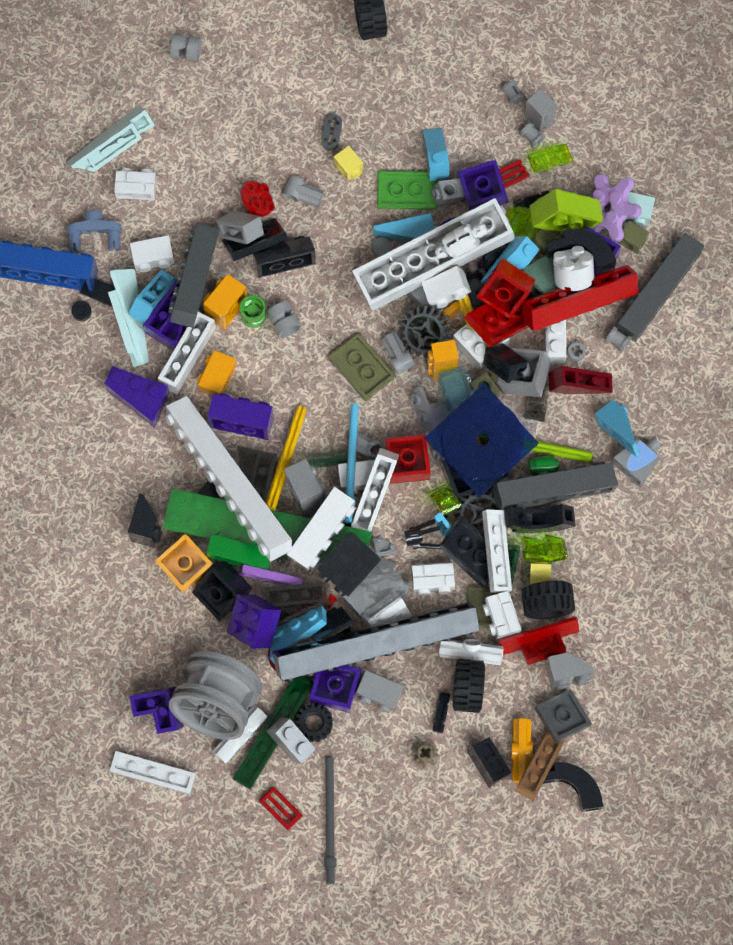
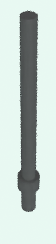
M328 757L325 758L326 858H324V867L326 868V884L332 885L335 884V867H337V858H335L334 758Z

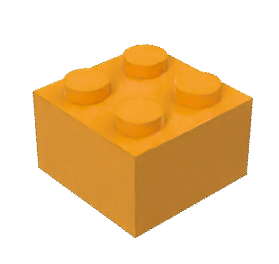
M229 274L224 278H220L215 285L216 289L212 294L208 293L203 300L205 315L214 319L215 324L223 330L227 328L239 313L241 301L248 296L247 287Z
M186 533L155 560L183 593L214 565Z

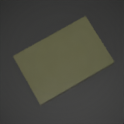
M359 332L328 355V359L365 402L396 378L393 371Z

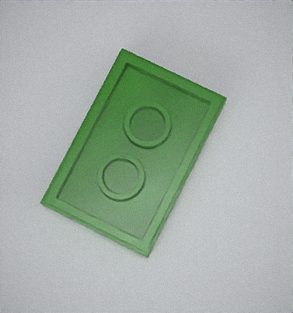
M378 171L377 209L436 210V202L432 198V188L436 185V181H429V174L426 171Z

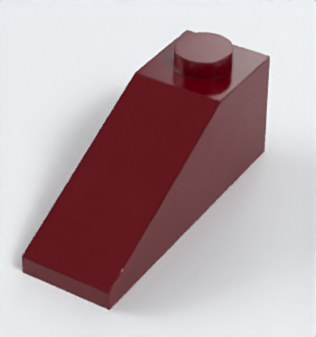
M560 366L548 373L549 392L560 394L613 393L612 374L566 366Z

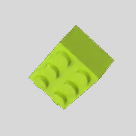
M553 189L550 193L538 198L536 202L530 205L533 227L562 234V231L568 229L585 230L586 227L592 229L603 222L600 200L590 196L578 195L574 192Z

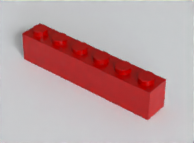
M628 265L594 276V281H591L592 285L586 289L571 291V288L565 287V290L557 289L523 301L524 323L533 331L541 330L544 327L560 323L566 319L594 311L597 308L610 305L622 299H627L638 294L637 273Z

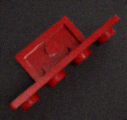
M577 617L567 618L537 629L505 637L499 640L498 643L499 646H503V655L521 650L526 664L530 665L546 660L550 656L566 653V647L561 637L579 632Z

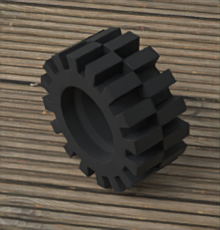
M311 703V705L306 704L304 708H300L299 713L296 714L295 725L310 742H320V740L327 738V735L331 733L333 720L331 713L326 707L319 703L318 705ZM312 715L319 716L322 720V726L318 730L308 729L306 726L308 717Z

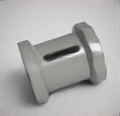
M515 80L508 82L502 87V91L510 99L511 106L523 102L526 98L525 94L519 90L518 82Z
M533 123L527 124L520 132V136L525 137L533 148L542 143L546 137L534 128Z
M615 326L605 341L613 343L620 348L619 351L623 352L632 337H627L618 331V328Z

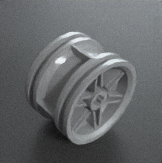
M206 651L192 654L183 670L185 681L175 688L173 696L170 698V711L181 723L203 735L223 740L240 738L248 723L247 710L249 707L254 706L262 691L261 680L249 667L231 657Z

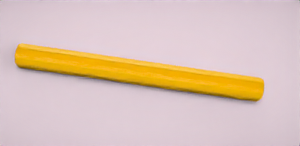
M298 405L292 418L265 503L270 510L275 511L286 478L284 469L290 466L307 409L304 406Z

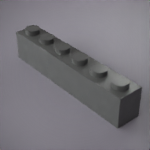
M197 223L195 230L191 229L188 241L192 243H187L184 255L188 257H183L180 268L184 272H179L176 282L180 284V287L175 286L172 298L176 299V301H171L168 313L172 314L170 322L194 328L220 229Z
M686 233L681 238H676L672 244V251L664 254L661 259V266L653 269L650 274V281L642 284L638 297H633L627 305L629 307L627 312H622L616 320L618 331L627 337L631 336L635 342L640 338L704 249L703 244Z
M598 462L589 467L580 465L572 470L562 468L555 471V473L540 472L532 477L522 475L515 480L501 479L494 486L493 494L498 510H504V507L508 506L526 508L614 492L618 486V481L612 463Z

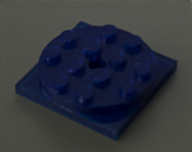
M485 383L424 437L429 445L478 498L539 444L519 422L515 414L496 397ZM478 435H486L488 443L480 445L477 442Z

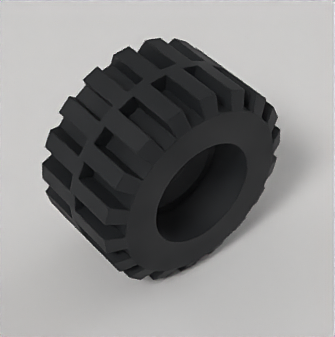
M354 0L356 21L362 40L386 37L388 30L384 1Z
M543 581L530 584L521 590L524 616L528 618H558L575 611L573 585L569 582Z
M457 660L452 704L454 711L480 713L485 683L484 661Z

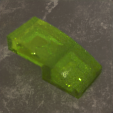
M567 143L548 147L527 156L534 173L549 171L553 167L567 165L573 161Z
M446 484L427 492L430 500L435 503L437 510L443 515L461 507L460 502Z

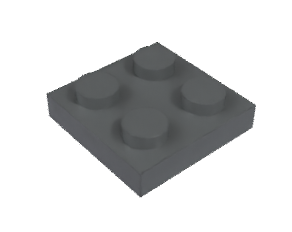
M571 689L536 705L534 708L555 744L592 725Z

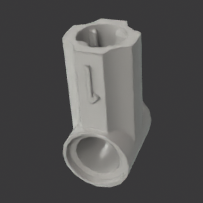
M295 176L289 177L282 196L286 199L291 198L294 202L299 200L317 208L324 195L323 190L307 185L302 179Z
M397 332L390 333L382 339L397 374L416 366Z
M357 432L356 452L370 458V460H376L377 455H373L372 451L377 448L385 449L384 444L381 441L373 440Z

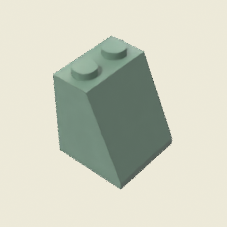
M545 255L522 269L523 272L535 279L531 292L524 301L560 289L554 282V257L547 258Z

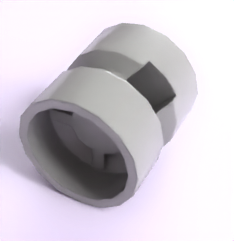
M174 33L170 57L181 60L185 57L187 61L198 62L202 38L195 36L186 38V35Z
M289 301L280 302L267 311L271 323L275 324L274 329L279 338H286L298 332L302 327L298 317L293 315L294 310Z

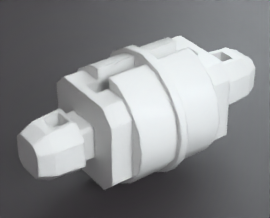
M469 224L455 228L442 238L444 245L437 247L435 253L438 258H445L449 255L456 258L468 254L481 244L479 237L481 238L486 235L488 229L485 224H478L474 228Z

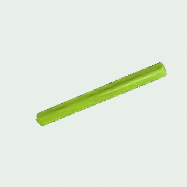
M477 429L479 439L482 442L491 443L499 440L502 446L591 463L593 453L590 451Z

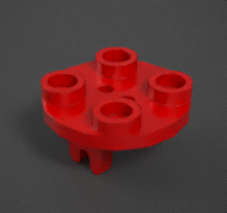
M252 180L247 181L241 186L240 196L245 207L248 209L247 214L264 217L275 209L267 184H260Z

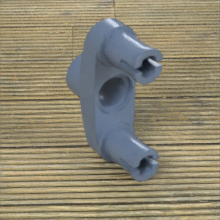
M91 210L84 212V221L73 223L66 227V235L69 237V251L75 253V246L76 253H81L80 236L97 231L98 233L108 234L109 251H114V243L116 251L121 250V224L102 220L101 211Z

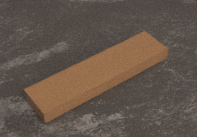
M546 730L515 792L531 801L535 800L565 740L555 744Z

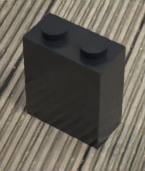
M350 532L318 567L320 571L318 575L325 582L331 581L336 585L334 590L342 597L345 594L349 597L382 559L355 534Z

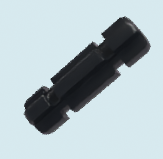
M546 190L542 191L541 194L536 193L523 197V200L521 198L514 200V209L520 211L524 210V207L526 209L530 208V205L536 202L538 198L550 192Z
M440 692L434 719L436 722L433 724V732L435 733L444 732V722L446 721L449 706L447 703L450 701V694Z

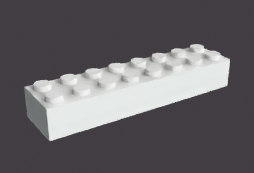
M496 198L364 264L352 272L372 311L421 287L422 282L455 266L461 267L514 240L515 237ZM467 224L473 226V228L478 224L486 225L488 232L483 237H479L481 244L468 254L456 258L450 255L445 258L437 257L435 253L436 248L444 245L442 238L452 232L453 229Z

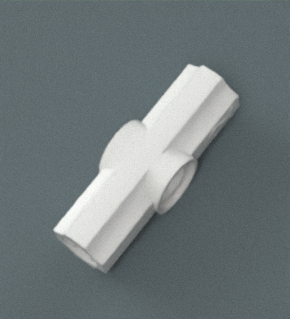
M465 639L463 641L441 640L439 654L440 657L479 660L487 664L501 665L504 649L503 646L482 644L477 639Z
M255 705L247 712L249 719L241 737L234 740H222L212 751L225 764L229 762L240 748L245 746V742L249 738L252 739L253 733L268 718Z

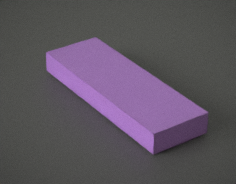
M244 564L239 567L238 571L240 576L295 589L302 585L303 578Z

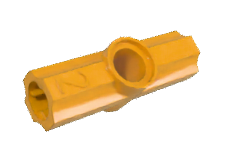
M526 718L513 719L511 760L512 782L514 783L520 782L533 755V742H531L532 723L530 719Z

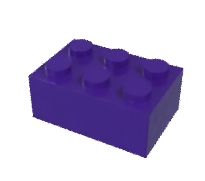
M225 393L213 394L208 413L210 428L269 440L274 420L273 406L262 401L258 403L250 402L249 399L239 397L238 399L231 398L230 395Z

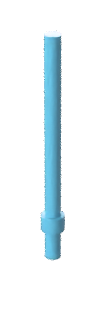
M351 404L346 495L355 500L356 503L354 484L359 405ZM353 514L350 518L346 516L344 522L352 523Z

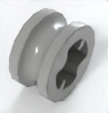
M579 342L572 343L567 351L569 359L574 362L581 361L586 353L584 345ZM575 348H579V352H582V354L579 353L578 356H574V352H571V350L574 351Z

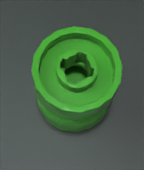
M249 295L240 303L241 320L247 327L258 328L266 320L265 303L259 296Z

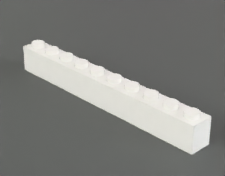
M186 396L167 405L166 422L169 426L174 427L178 439L184 441L188 453L194 455L198 467L204 469L208 481L215 484L217 493L220 497L225 498L229 510L235 512L239 524L245 526L250 539L256 541L260 553L263 556L266 555L271 562L292 551V539L190 399Z

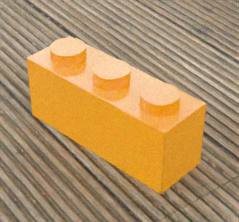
M455 340L432 343L431 350L427 351L428 364L426 366L428 376L432 375L433 381L457 377L459 357Z

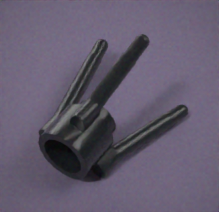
M435 519L405 530L407 547L413 546V550L419 548L441 549L437 544H419V542L423 541L422 535L441 529L440 526L421 530L435 524Z

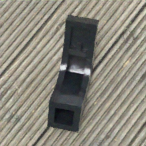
M582 229L564 230L560 240L558 238L552 239L546 244L545 253L547 258L554 257L555 252L569 250L574 246H582L585 251L592 254L596 274L615 269L616 258L612 249L605 240L593 232Z
M559 504L544 509L504 507L506 527L511 528L512 532L515 533L553 532L576 527L574 507Z
M553 763V771H549L543 784L562 782L571 786L578 795L581 812L602 810L601 792L590 774L570 763Z

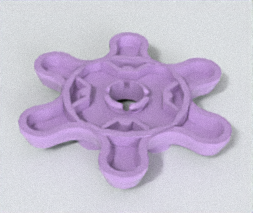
M599 174L594 179L596 190L592 198L598 199L601 202L603 222L592 228V230L599 233L601 230L607 229L611 240L620 242L624 237L622 230L623 221L626 218L636 219L642 213L640 205L631 204L628 201V193L633 189L634 181L630 177H625L615 187H612L609 184L608 177L605 174ZM611 203V210L606 212L604 206Z

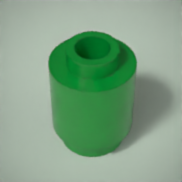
M554 455L530 459V475L536 476L540 472L555 473V471L559 470L558 459H554Z

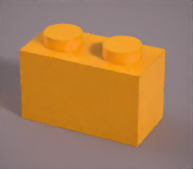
M214 350L212 356L208 355L205 361L206 369L204 373L201 372L197 379L199 391L211 396L225 392L237 366L236 358Z

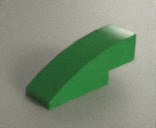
M211 534L206 553L207 558L226 561L228 564L242 566L244 564L269 570L270 561L266 555L263 556L257 546Z

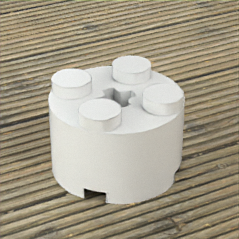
M574 246L572 249L554 253V282L557 287L565 290V287H569L571 291H579L592 285L591 281H594V261L591 253L585 251L582 246Z

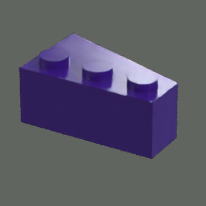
M177 279L143 325L145 334L172 351L175 350L186 328L184 325L170 322L172 314L168 313L171 301H176V299L172 298L175 286L180 287V284L176 283Z
M112 366L104 383L106 390L155 429L170 394L168 386Z

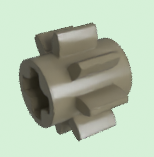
M425 741L423 746L416 744L418 752H412L413 756H417L415 764L421 762L423 763V768L429 762L431 765H434L432 758L438 757V753H433L435 745L430 747L427 745V741ZM422 750H423L424 752L429 751V758H427V757H423V758H422V757H421V754H422L421 751H422Z

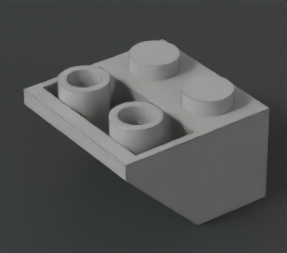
M569 652L550 656L545 664L551 689L556 688L557 691L567 689L570 684L574 683L577 686L586 685L595 673L592 666Z

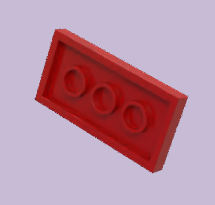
M487 304L467 313L464 317L470 327L476 331L489 347L529 328L524 323L523 304L519 306L510 319Z

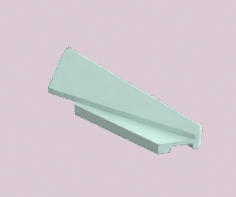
M138 105L69 159L67 163L72 168H81L95 172L142 139L139 134L155 125L146 110Z
M112 270L110 274L116 290L110 291L108 294L126 350L130 355L133 367L149 362L143 323L128 314L136 297L139 295L135 270Z

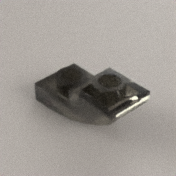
M545 383L542 397L527 396L524 420L545 421L549 384Z

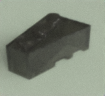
M237 446L241 471L266 503L277 468V454Z
M327 582L264 588L265 600L281 609L277 627L308 613L312 609L320 606L325 608L331 605L330 585Z

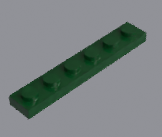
M305 676L296 677L295 680L291 681L234 775L233 780L249 790L253 788L278 746L266 731L280 717L294 720L311 692L314 681Z

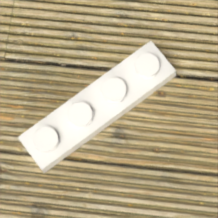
M504 510L482 511L490 592L512 591Z
M115 751L110 767L111 773L189 795L191 794L196 773Z

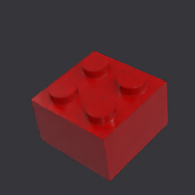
M502 258L483 283L477 298L510 319L531 292L535 279Z
M426 435L386 439V450L399 454L390 484L430 480L431 471Z

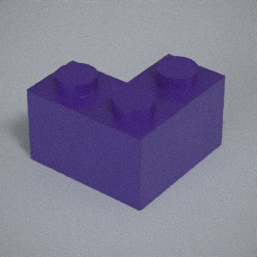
M176 686L129 696L133 717L153 713L157 734L183 728L184 724L172 714L169 708V701L173 696Z

